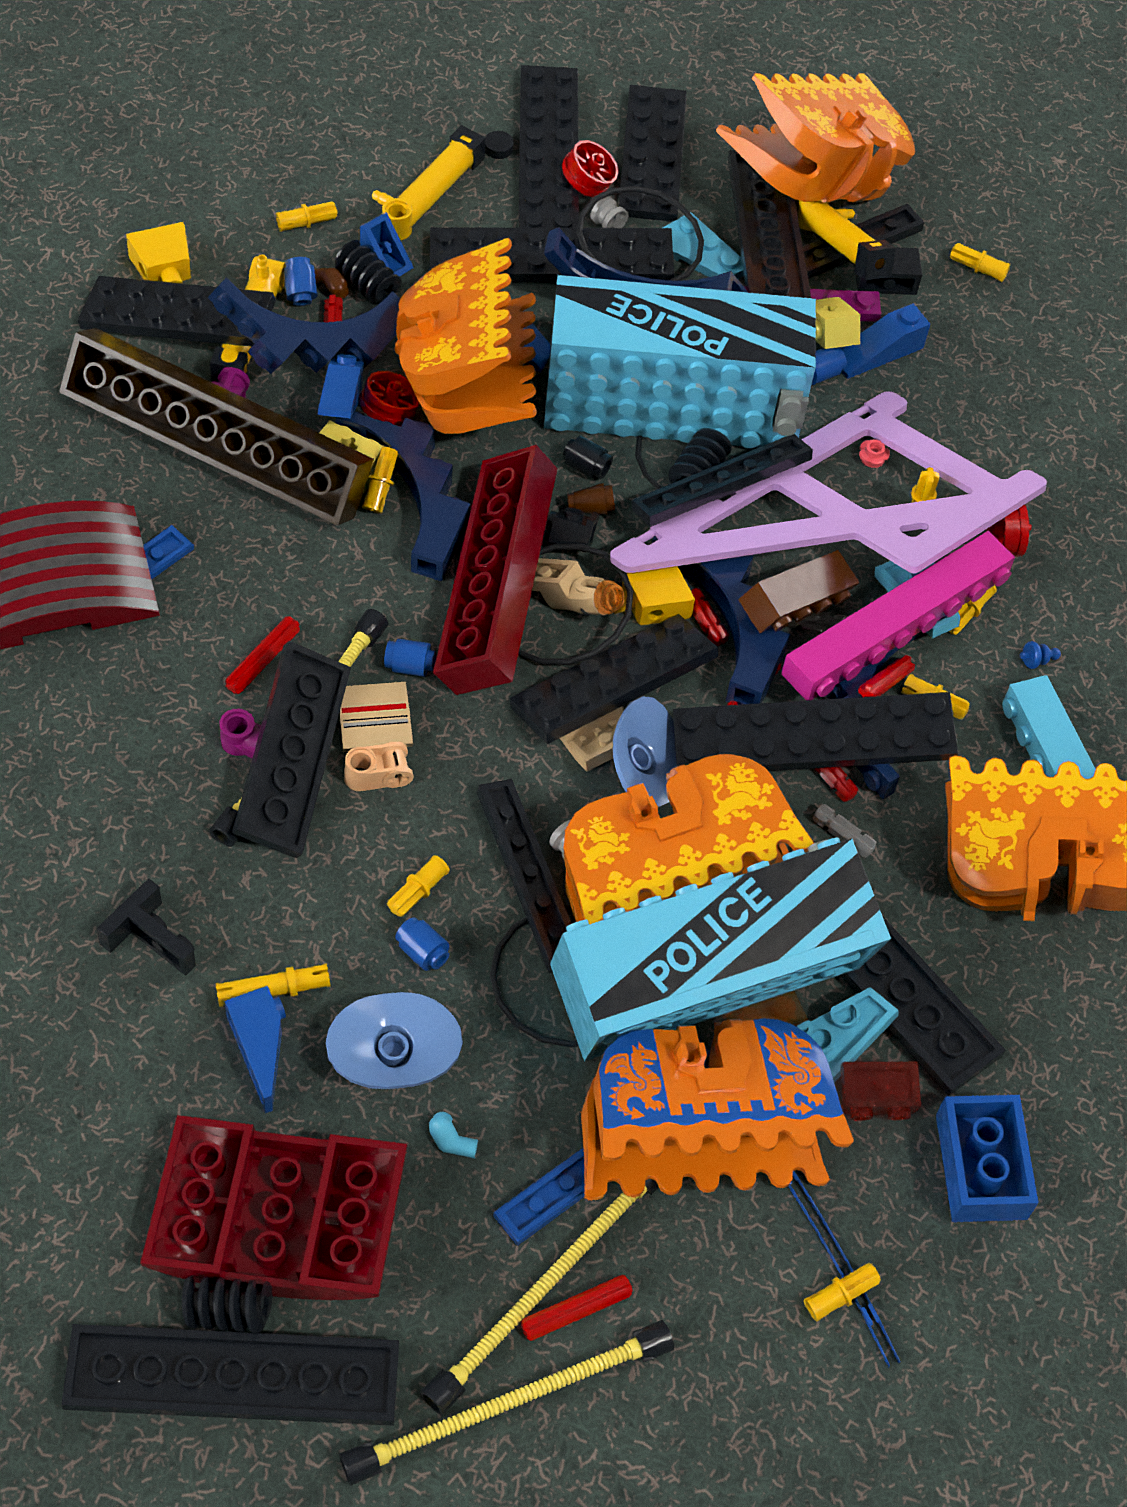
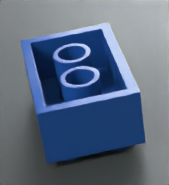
M1020 1095L945 1097L936 1114L952 1222L1028 1220L1038 1205V1198Z

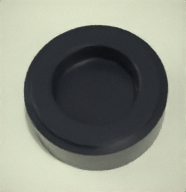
M504 131L488 133L486 135L485 153L494 159L509 157L513 152L514 140L512 136Z

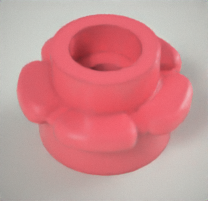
M866 440L859 447L861 450L859 456L862 463L871 468L882 466L885 460H888L890 457V450L885 448V444L880 440Z

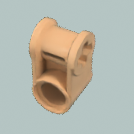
M389 742L382 745L352 748L345 757L344 782L346 786L355 791H366L408 785L413 781L414 776L412 770L408 768L406 761L408 754L407 745L402 742ZM356 768H363V769H366V770H364V771H359V770H356Z

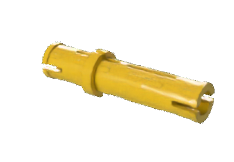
M327 963L296 970L293 969V966L286 967L285 972L216 983L219 1007H223L228 999L268 986L272 997L290 994L291 997L298 996V992L331 987Z

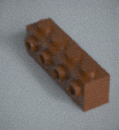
M836 550L758 582L738 600L759 633L771 628L778 632L792 623L793 620L795 623L804 620L813 613L812 611H814L815 615L823 612L832 605V602L835 606L845 602L852 596L849 591L860 582L839 550Z

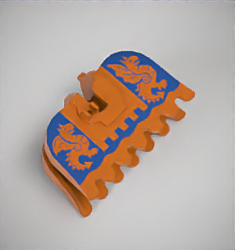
M762 1018L742 1021L741 1019H729L723 1022H715L709 1068H705L704 1062L707 1053L704 1042L699 1043L696 1026H677L676 1030H634L619 1036L605 1050L581 1111L584 1149V1198L589 1201L603 1198L607 1192L608 1182L611 1181L617 1182L625 1195L635 1198L643 1193L645 1181L648 1179L655 1180L663 1193L674 1195L680 1191L684 1177H691L694 1179L698 1189L702 1192L710 1193L716 1190L719 1185L720 1175L723 1174L731 1177L738 1189L746 1191L754 1186L756 1174L759 1172L765 1173L771 1184L775 1187L785 1188L791 1183L794 1170L803 1172L807 1181L812 1185L825 1186L830 1179L822 1160L816 1132H825L831 1143L838 1147H849L854 1140L841 1108L831 1070L822 1048L803 1030L781 1020Z

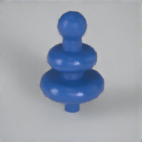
M1034 641L1027 642L1023 652L1020 653V658L1023 659L1026 667L1030 669H1035L1039 665H1046L1050 659L1057 660L1061 656L1058 648L1049 649L1047 645H1038Z

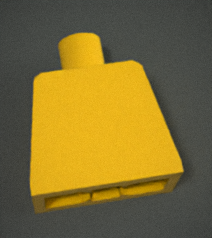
M183 222L126 234L129 258L143 280L183 284L182 281L191 278L190 260Z
M678 566L627 573L633 589L632 612L639 625L661 623L677 614H680L684 619L691 618L695 598ZM623 581L622 591L617 593V602L612 607L615 614L624 612L626 608L627 591Z

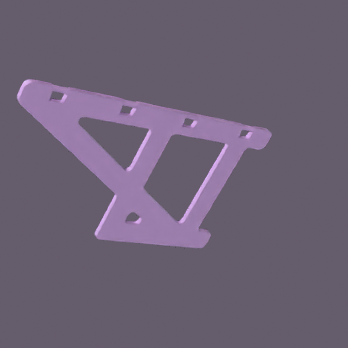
M888 391L877 395L865 402L864 406L853 412H848L803 438L802 440L813 449L812 460L729 494L731 497L724 502L717 499L652 526L649 531L637 538L633 537L614 548L610 552V560L620 570L626 573H635L854 539L906 571L918 573L1045 492L1047 481L1030 470H1022L1008 479L996 477L897 420L896 417L907 410V400L896 393ZM867 412L871 414L865 419L860 417ZM864 436H871L926 469L928 467L933 468V471L939 473L941 478L968 494L864 509L804 473V471ZM774 490L783 493L819 516L714 533H701ZM918 529L926 530L915 537L902 533ZM654 536L658 539L650 545L644 543Z

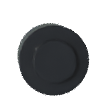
M583 436L570 439L563 452V455L566 457V465L590 478L597 477L603 479L613 462V456L608 454L607 449Z

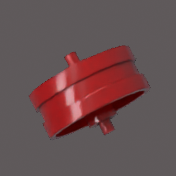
M582 140L575 144L562 162L563 174L567 181L577 191L590 197L607 191L609 186L616 181L619 173L613 156L604 147L589 140Z
M390 371L371 373L359 397V404L363 412L369 417L387 421L400 427L405 418L413 419L415 411L420 404L408 379Z
M1023 505L985 529L986 532L989 531L1015 557H1023L1026 553L1029 531L1032 529L1031 524H1029L1026 505Z

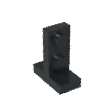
M148 878L97 927L99 943L111 953L132 933L186 976L196 966L194 946L185 936L181 934L176 936L169 931L165 922L157 914L153 913L162 904L160 887Z

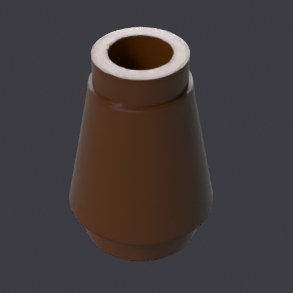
M604 483L567 494L569 507L582 510L584 514L597 512L600 515H608L607 512L615 511L612 485L604 486Z

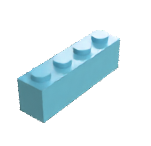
M1045 675L1010 684L1002 702L1003 711L1008 719L1011 718L1016 728L1018 742L1021 746L1026 747L1030 760L1038 761L1043 767L1044 774L1048 777H1054L1059 766L1063 762L1070 761L1079 767L1083 778H1092L1095 767L1048 676Z

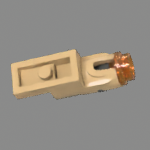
M538 559L532 591H540L546 603L552 609L571 610L581 615L604 616L612 614L622 607L624 591L614 581L604 580L600 577L585 576L577 561Z

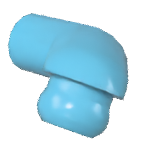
M446 1112L436 1113L429 1122V1132L439 1150L445 1153L475 1158L478 1139L459 1136L452 1123L451 1115Z

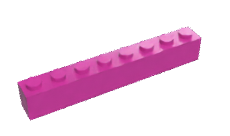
M989 531L985 532L787 654L781 673L782 676L806 701L813 700L817 696H826L834 689L836 684L844 679L849 681L856 677L863 667L870 663L872 665L877 664L886 656L887 652L895 647L898 649L904 647L914 635L921 631L923 633L928 632L935 626L938 620L945 616L951 617L955 615L962 605L970 600L972 602L979 600L992 586L996 585L998 587L1004 584L1011 576L1010 570L1015 556Z

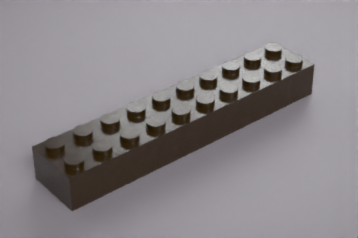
M97 328L75 333L60 393L337 526L354 519L374 461L373 458Z

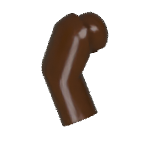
M314 268L316 284H324L331 294H335L336 297L345 299L348 296V284L338 269Z

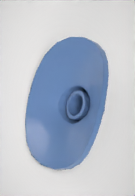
M643 696L634 700L625 708L616 725L613 736V758L616 772L624 790L627 792L628 787L643 783L649 796H653L658 807L669 802L666 793V784L668 782L666 773L677 767L673 719L664 705L655 698Z
M398 992L368 996L345 1007L335 1017L329 1027L326 1049L328 1060L336 1072L350 1082L367 1088L396 1089L425 1084L447 1073L458 1060L463 1042L461 1028L455 1017L445 1006L422 994Z

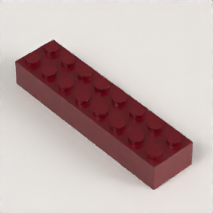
M537 445L482 461L433 673L456 695L513 682L558 469Z

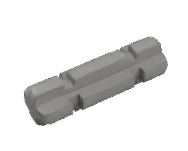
M822 804L815 811L813 821L822 828L827 826V831L833 836L838 837L842 842L853 839L858 854L865 858L868 857L875 849L876 840L867 834L863 836L860 834L861 829L840 814L835 816V811L832 808Z

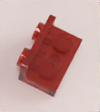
M843 1062L840 1065L843 1097L841 1108L844 1115H850L851 1120H871L873 1115H888V1119L893 1121L907 1120L911 1118L910 1114H914L921 1107L918 1062Z

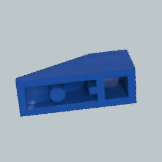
M914 303L888 313L860 333L859 345L841 347L847 361V366L842 370V373L848 379L923 349L931 324Z
M337 355V359L332 358L328 364L318 407V415L351 419L359 404V397L362 392L364 362L356 361L357 357L352 355Z
M268 986L226 1000L225 1009L226 1017L265 1113L273 1111L282 1036L281 1019L286 1018V1014L280 998H273Z

